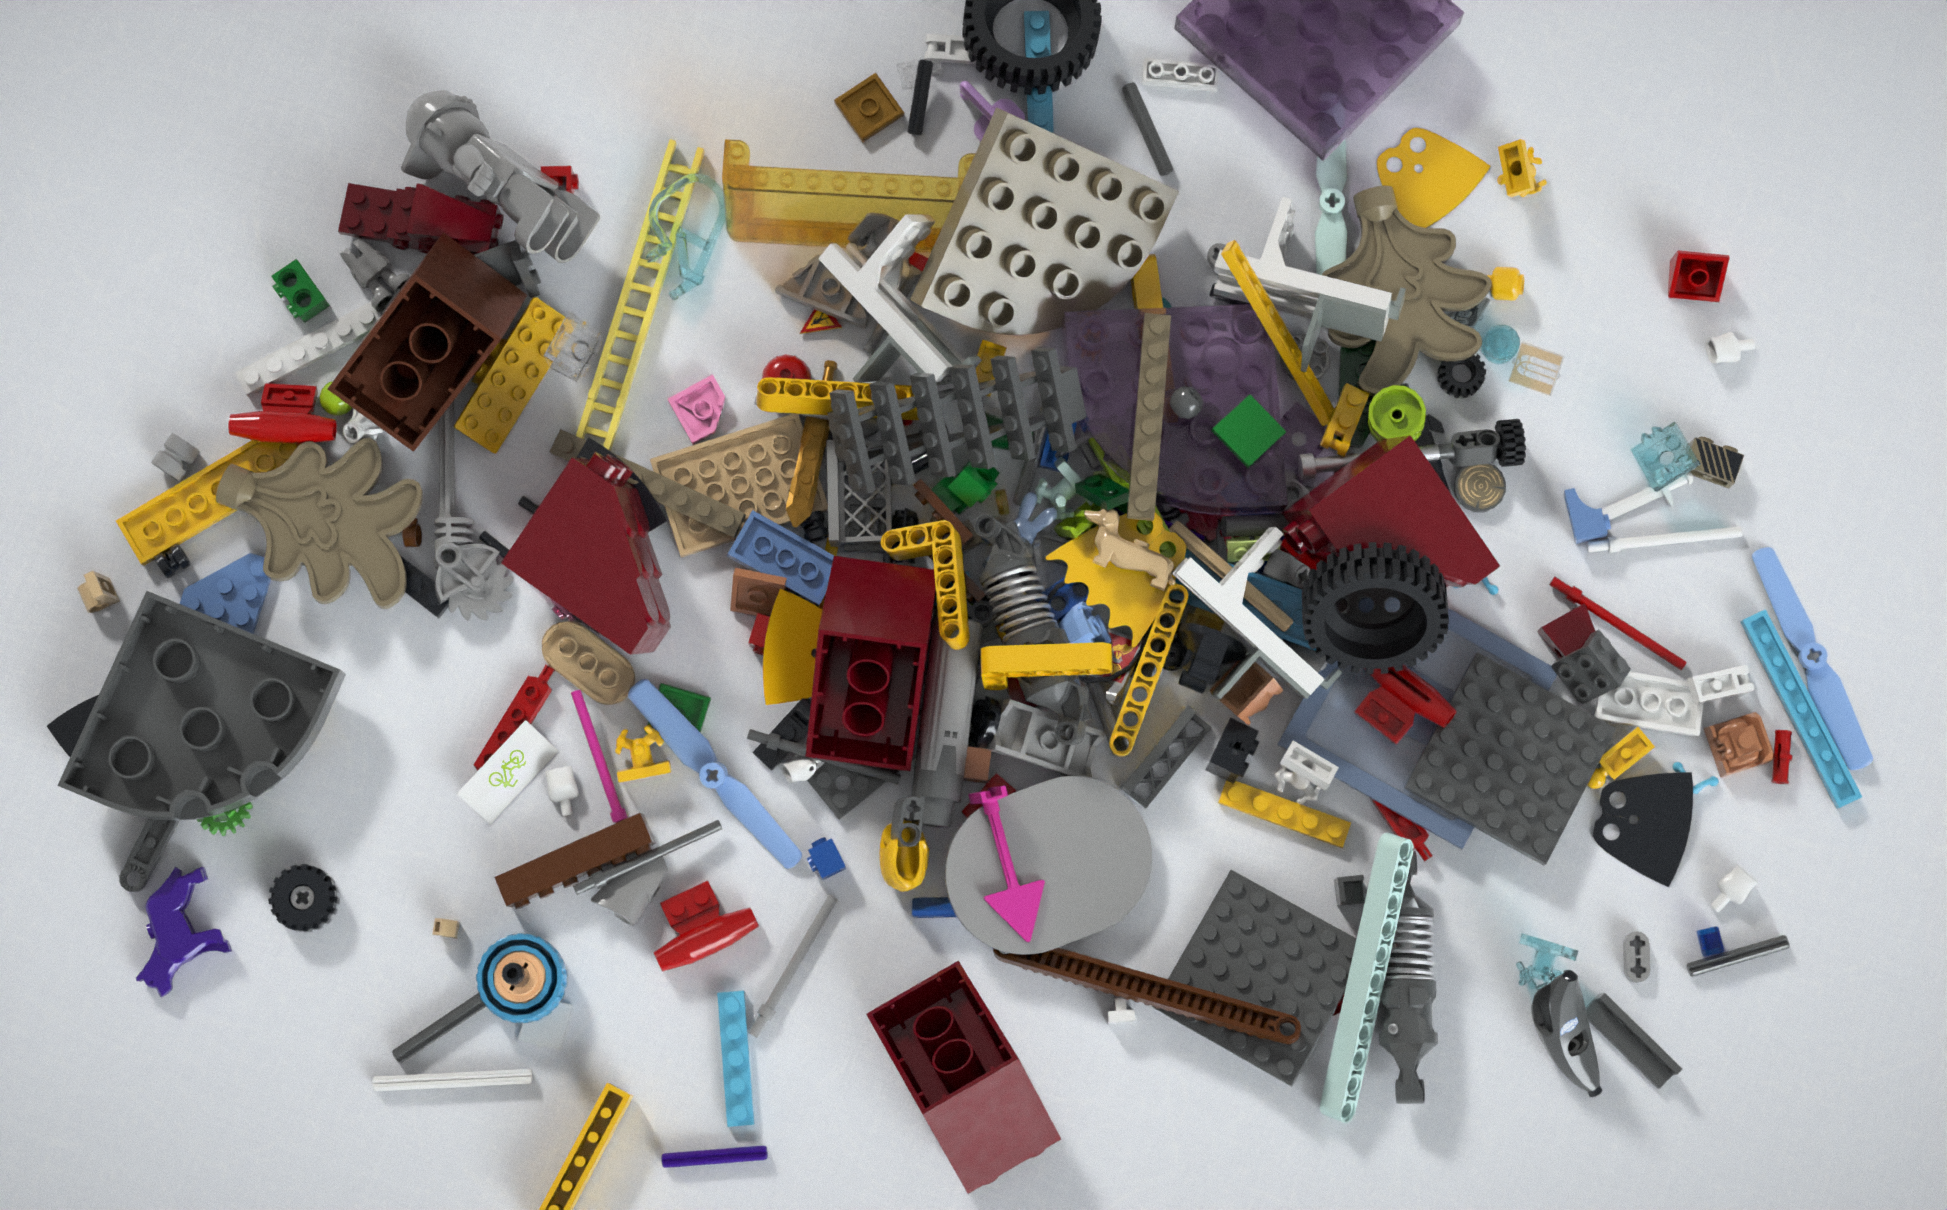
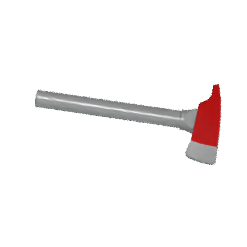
M916 252L908 258L909 266H911L910 271L899 289L906 298L916 281L920 278L928 261L927 257ZM880 324L877 325L863 348L870 354L873 353L886 332Z

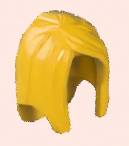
M903 820V823H912V821ZM891 823L884 828L880 841L879 861L881 874L887 885L900 892H906L922 883L928 867L929 847L923 832L917 845L898 847V839L891 840ZM904 828L901 833V837L905 842L910 839V832L907 828Z

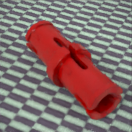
M1775 730L1771 783L1789 784V763L1793 758V755L1790 754L1791 731Z

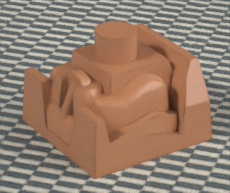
M1241 660L1236 661V663L1209 690L1211 693L1216 689V687L1225 679V677L1234 669V667ZM1254 662L1219 700L1249 726L1251 722L1248 717L1255 713L1257 714L1258 711L1265 710L1273 695L1282 693L1283 689L1268 672Z
M1756 712L1703 728L1721 778L1769 763L1773 760V749L1761 716Z

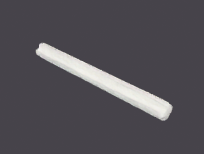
M531 1069L376 1076L373 1077L372 1086L374 1091L530 1084L532 1083L533 1074Z

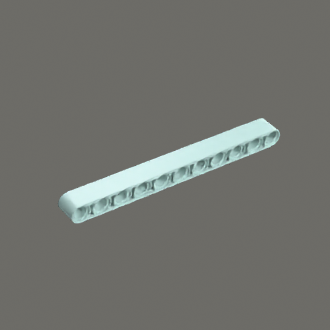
M1388 832L1380 837L1377 844L1320 1102V1111L1323 1115L1344 1123L1352 1120L1356 1111L1414 849L1413 842L1410 839Z

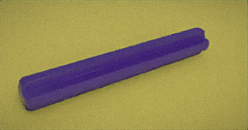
M766 1146L663 1153L661 1162L662 1167L670 1168L760 1161L768 1158V1151Z

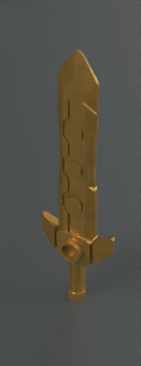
M827 360L824 363L825 369L822 380L833 381L837 363ZM806 416L800 441L801 446L785 509L794 528L803 523L812 513L819 471L830 431L829 420Z

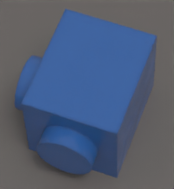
M823 837L811 843L813 848L808 850L811 856L806 859L813 872L819 871L822 880L847 869L832 838L826 840Z

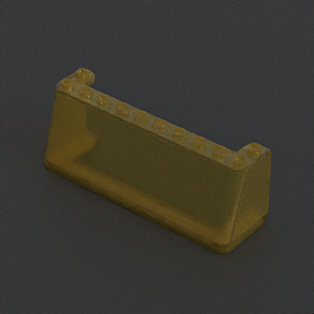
M725 139L722 185L727 234L736 242L828 247L831 243H837L841 248H846L850 243L848 236L868 213L884 214L899 221L905 215H930L935 220V223L930 228L931 233L924 240L919 241L914 248L915 252L931 253L976 153L966 154L960 159L958 178L749 166L750 149L748 145L741 140Z

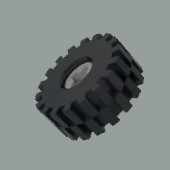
M308 864L290 866L291 869H285L280 872L282 875L279 878L276 877L273 881L275 882L274 887H270L269 893L272 895L271 898H268V901L272 905V915L277 917L276 920L280 924L294 931L312 932L315 929L319 930L323 928L322 925L325 923L329 924L332 921L330 919L333 914L336 915L338 911L335 908L340 903V898L337 897L339 889L335 886L334 879L322 869ZM300 892L304 894L309 892L310 895L307 897L308 904H298L300 899L298 894Z

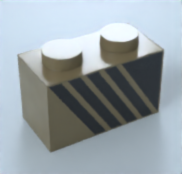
M1695 437L1689 443L1680 471H1689L1695 477L1729 489L1735 484L1744 455L1738 453V449L1727 445L1721 447L1713 444L1714 441L1709 438Z

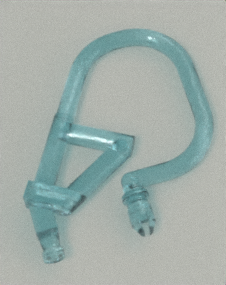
M693 173L681 177L659 192L649 208V222L661 244H658L656 248L647 253L645 260L649 256L652 258L647 261L648 263L657 261L672 248V242L658 221V209L665 199L685 185L699 182L708 186L714 192L719 202V214L707 240L682 227H679L676 231L679 276L685 279V281L669 292V296L674 301L679 296L702 284L705 277L703 273L728 215V201L724 191L715 180L703 174ZM687 242L702 249L694 270L689 268Z

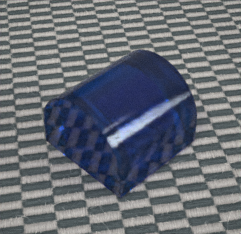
M1715 926L1696 931L1702 957L1723 953L1724 947L1719 927Z

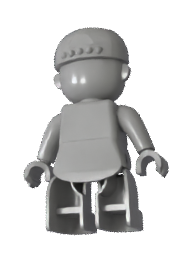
M445 90L425 93L418 97L407 111L406 136L411 145L406 153L401 170L408 175L420 179H432L438 176L441 171L457 175L469 185L467 187L469 191L476 196L485 195L490 202L500 205L503 211L517 223L514 234L515 240L529 253L536 254L544 250L558 263H566L573 259L599 222L600 214L575 194L557 189L559 184L555 180L535 168L507 145L490 139L489 132L480 121L479 113L476 109L477 106L473 103L472 99H468L466 96L461 97Z

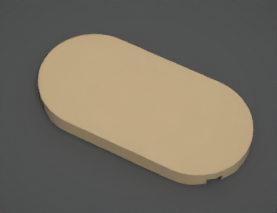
M565 621L552 625L544 634L542 654L546 663L578 689H581L591 699L600 704L613 705L622 702L628 697L629 690L635 684L633 667L625 657L578 622Z

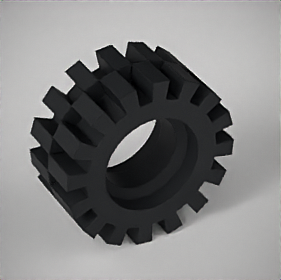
M1477 354L1461 361H1442L1437 372L1439 374L1437 379L1438 382H1441L1440 387L1442 390L1445 388L1447 390L1446 393L1448 395L1454 394L1455 398H1459V396L1467 398L1468 395L1471 394L1472 396L1483 384L1486 375L1485 363L1479 360L1481 356ZM1459 364L1466 365L1471 371V379L1463 383L1456 381L1452 375L1453 367Z
M1520 419L1498 420L1496 422L1495 432L1500 436L1497 460H1499L1501 467L1523 465L1525 462L1526 438L1524 437L1525 432Z

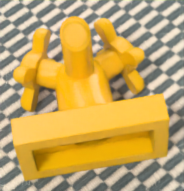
M1522 139L1498 146L1503 174L1498 176L1497 182L1501 185L1505 184L1507 196L1514 197L1520 195L1525 197L1527 194L1540 192L1542 186H1545L1547 181L1546 179L1538 183L1535 181L1536 169L1532 163L1540 165L1542 164V159L1534 157V148L1529 147L1527 151L1525 140Z
M651 725L644 727L648 734L643 738L634 740L626 738L627 729H624L617 738L615 753L620 755L622 748L629 749L633 765L631 768L617 771L619 783L671 773L670 760L653 762L650 745L656 742L660 747L664 740Z

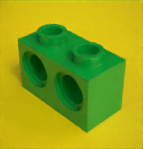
M297 259L271 276L276 283L272 286L280 298L285 296L290 304L286 307L295 319L300 316L303 322L306 323L330 306ZM297 278L294 286L286 287L288 279ZM304 298H311V303L307 307H300V303Z

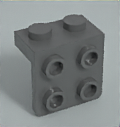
M516 240L474 255L516 286L523 283L530 298L540 295L537 285L541 283L539 274L536 269L532 270L531 268L533 263L529 252L523 251L521 245Z
M1599 629L1590 634L1582 648L1554 661L1552 664L1554 672L1582 704L1620 687L1631 670L1626 660L1619 655L1609 639Z

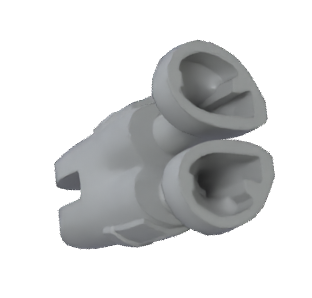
M358 237L353 244L362 255L358 258L348 248L343 250L340 255L351 270V274L357 283L364 289L370 288L373 292L372 307L377 311H382L386 308L387 302L392 299L393 295L377 280L378 277H382L391 290L396 293L398 289L401 290L410 275L406 273L398 276L391 271V262L381 252L373 249L365 240Z

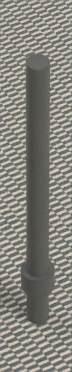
M749 730L747 739L767 745L766 748L773 750L778 748L806 756L805 745L782 739L781 735L770 733L769 735L756 730ZM811 758L897 785L901 778L900 774L874 766Z
M716 820L604 872L600 870L591 874V878L573 885L576 895L595 887L599 889L607 885V882L722 830L720 821Z

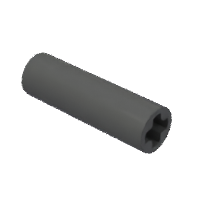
M1283 514L1223 516L1221 519V532L1224 537L1263 535L1269 527H1277L1282 532V529L1289 523Z

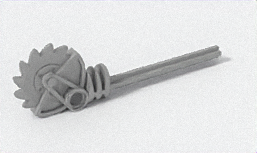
M453 401L439 419V517L434 520V525L439 529L434 532L438 539L434 541L433 560L434 566L437 569L435 592L440 604L449 599L448 608L451 613L459 607L463 618L467 621L471 618V612L478 618L487 620L488 615L486 611L492 613L503 611V608L498 603L505 602L512 597V594L505 590L512 584L514 578L512 576L504 577L507 567L501 563L497 565L496 558L499 556L500 551L488 545L473 544V540L467 538L474 534L472 530L467 529V527L473 525V519L455 516ZM449 553L454 557V561L452 563H445L441 559V555Z

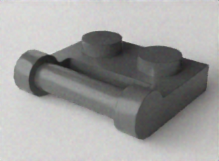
M848 499L845 502V509L853 515L862 504L857 499ZM873 499L868 505L873 509H878L880 512L886 506V501L884 499ZM865 508L856 519L866 527L871 522V512ZM886 513L882 516V518H884L885 520H886ZM845 514L846 522L850 518L847 514ZM878 520V536H883L886 533V525ZM852 521L845 528L846 537H856L863 529ZM881 543L844 544V552L882 553L883 551Z

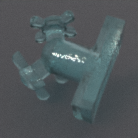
M1522 933L1519 943L1535 948L1536 954L1533 965H1529L1527 968L1524 967L1521 961L1516 963V967L1520 970L1519 985L1523 986L1528 983L1531 989H1537L1538 991L1544 985L1551 983L1555 977L1562 974L1560 970L1553 968L1557 957L1561 956L1576 961L1579 951ZM1533 979L1542 980L1544 983L1536 986Z

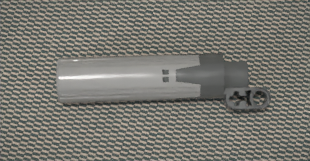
M938 617L933 619L911 797L898 799L893 811L891 840L898 839V847L917 845L921 838L922 825L939 828L950 827L953 803L961 802L983 627L980 622L968 619L969 642L967 646L960 650L952 649L943 640L939 632ZM959 630L954 631L950 638H955L959 634ZM906 805L913 807V811L909 812L906 810ZM903 820H912V823H903ZM904 828H907L910 832V839L907 842L901 837Z

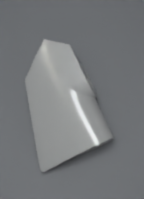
M868 213L850 233L848 240L850 243H855L859 251L871 257L900 221L884 214Z
M658 858L610 880L607 885L603 886L591 898V902L613 911L619 920L634 926L648 902H651L656 896L662 879L668 871L664 858Z

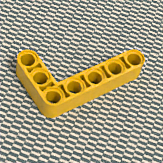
M946 520L893 529L884 533L881 538V546L896 561L933 555L940 636L952 649H963L969 642L970 634L960 534ZM950 532L949 537L942 540L943 535ZM925 537L922 543L916 544L920 538ZM900 542L898 547L891 549L894 543ZM953 557L949 563L944 564L945 559ZM955 581L951 588L946 589L949 582ZM952 606H957L953 613L948 614ZM959 630V634L955 638H950L954 631Z
M1104 642L1007 645L981 648V677L984 688L987 690L1007 689L1008 677L1096 675L1112 672V645Z

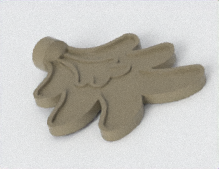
M1392 186L1372 187L1360 191L1353 196L1357 217L1361 226L1359 246L1347 260L1325 270L1322 274L1323 276L1392 293L1391 300L1393 301L1397 300L1400 288H1406L1404 304L1399 319L1389 318L1382 342L1376 340L1371 358L1357 382L1358 388L1369 393V396L1372 397L1383 388L1392 385L1401 386L1410 375L1419 351L1430 358L1446 362L1461 361L1475 355L1482 345V338L1479 332L1453 320L1443 311H1464L1477 306L1484 300L1492 286L1491 279L1481 272L1457 269L1444 264L1452 257L1456 248L1455 235L1450 230L1444 228H1423L1407 221L1397 209ZM1328 329L1329 339L1334 344L1344 348L1362 347L1373 340Z
M371 438L360 440L341 459L328 466L327 456L321 446L309 441L299 445L283 465L272 471L254 473L234 464L229 465L225 470L218 485L216 502L232 509L243 511L254 517L261 524L267 543L263 571L269 579L279 582L290 580L297 575L302 565H305L309 575L312 596L319 604H329L340 598L347 590L351 579L350 566H353L365 581L374 602L379 608L389 609L399 603L405 594L407 585L405 567L398 550L388 537L400 533L414 521L422 505L423 491L419 482L414 479H403L382 492L368 495L377 484L383 469L382 454L375 440Z

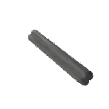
M1128 83L1122 87L1124 96L1159 175H1168L1173 171V166L1136 83Z
M1786 935L1778 936L1687 964V970L1691 977L1788 949L1790 947Z
M477 993L395 1048L392 1053L397 1062L403 1063L485 1008L486 1005L482 1002L480 994Z

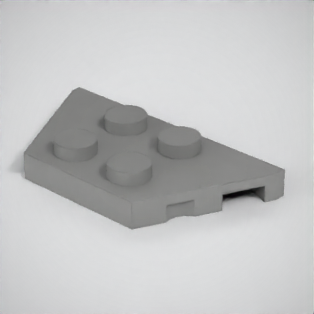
M817 254L808 261L805 267L799 268L794 272L792 278L782 286L779 284L775 289L776 294L862 329L867 327L866 309L818 259L821 255Z

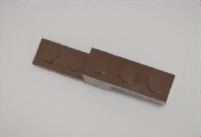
M920 478L913 485L917 491L914 496L923 506L928 503L934 509L931 514L937 521L946 520L954 526L960 534L962 550H964L975 539L974 535ZM950 532L945 533L942 537V540L947 539L950 535ZM928 555V557L933 561V555ZM953 557L945 559L944 564L949 563ZM964 572L966 598L971 603L974 600L979 602L987 599L985 593Z

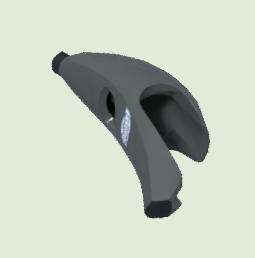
M1564 970L1563 974L1555 977L1551 983L1544 985L1535 993L1531 1005L1532 1018L1542 1044L1558 1068L1575 1085L1586 1090L1589 1097H1595L1601 1094L1603 1090L1600 1086L1597 1055L1578 975L1572 970Z

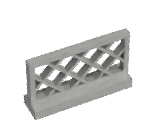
M827 440L828 531L830 546L841 547V544L881 543L882 536H875L869 529L880 520L886 525V532L892 530L891 478L888 473L887 459L873 465L874 467L871 469L872 475L879 470L885 476V482L879 488H876V491L864 501L844 483V478L848 475L847 469L844 472V464L846 465V463L838 462V457L835 454L834 440ZM882 440L865 441L867 452L873 448L883 447ZM884 462H885V470H884L883 468H881V466L884 464ZM884 488L886 491V496L881 492ZM852 495L862 504L853 515L845 509V502ZM877 495H880L886 501V506L879 513L868 505ZM865 508L876 516L866 527L856 519ZM885 513H886V520H885L884 518H882V516H883ZM845 514H847L850 517L846 522ZM852 521L863 529L856 537H846L845 528Z

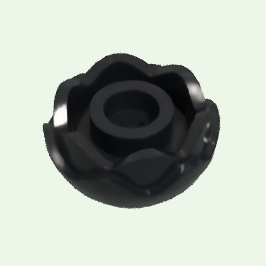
M1174 638L1163 667L1165 670L1175 671L1182 669L1181 663L1186 651L1179 639ZM1163 641L1161 642L1158 653L1164 651V649L1166 648V645ZM1171 652L1174 653V657H1170Z

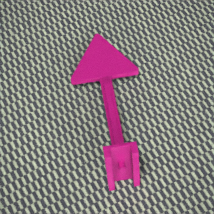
M1006 786L988 788V791L968 794L970 804L982 803L984 813L988 816L1007 884L1006 890L986 895L983 899L1025 942H1030L1045 881L1037 880L1024 885L1018 884L999 815L1000 807L998 800L1008 796Z

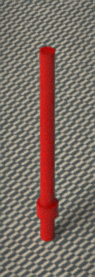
M1555 576L1551 580L1549 585L1566 596L1565 599L1571 603L1585 604L1588 611L1679 670L1685 667L1687 663L1685 660L1583 595V591L1579 588L1571 587Z

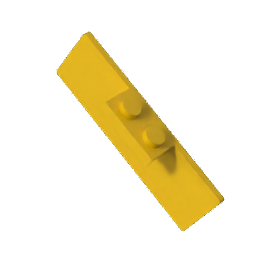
M533 297L509 337L500 340L475 372L471 382L478 387L456 420L454 428L491 453L496 454L571 334L575 324L539 298Z

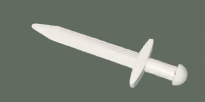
M1655 470L1656 485L1603 508V515L1608 514L1610 520L1663 496L1669 506H1672L1674 503L1670 491L1684 484L1690 485L1693 482V475L1689 471H1682L1681 475L1665 482L1662 475Z

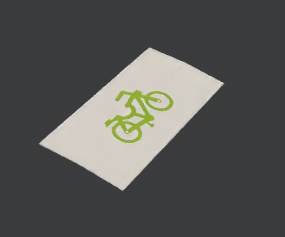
M525 720L460 789L457 795L491 824L559 750Z

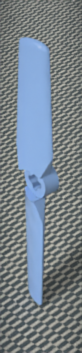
M1764 547L1755 551L1752 554V559L1784 635L1799 653L1798 658L1802 667L1807 669L1805 673L1808 692L1847 767L1850 770H1858L1868 766L1873 761V756L1841 679L1826 662L1828 656L1826 649L1821 644L1816 643L1813 625L1774 549ZM1809 650L1812 653L1819 654V657L1816 659L1817 663L1814 660L1807 659V656L1810 654Z
M642 679L635 683L628 692V698L652 727L659 732L662 739L681 762L699 773L700 781L704 786L716 789L725 807L786 869L794 867L802 858V852L746 785L729 775L725 765L717 761L718 759L709 741L648 679ZM709 769L711 771L715 769L718 770L719 773L717 774V778L719 780L709 779V776L711 774Z

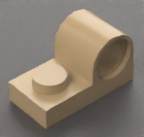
M95 571L84 574L86 582L77 589L88 613L100 611L120 602L110 578Z

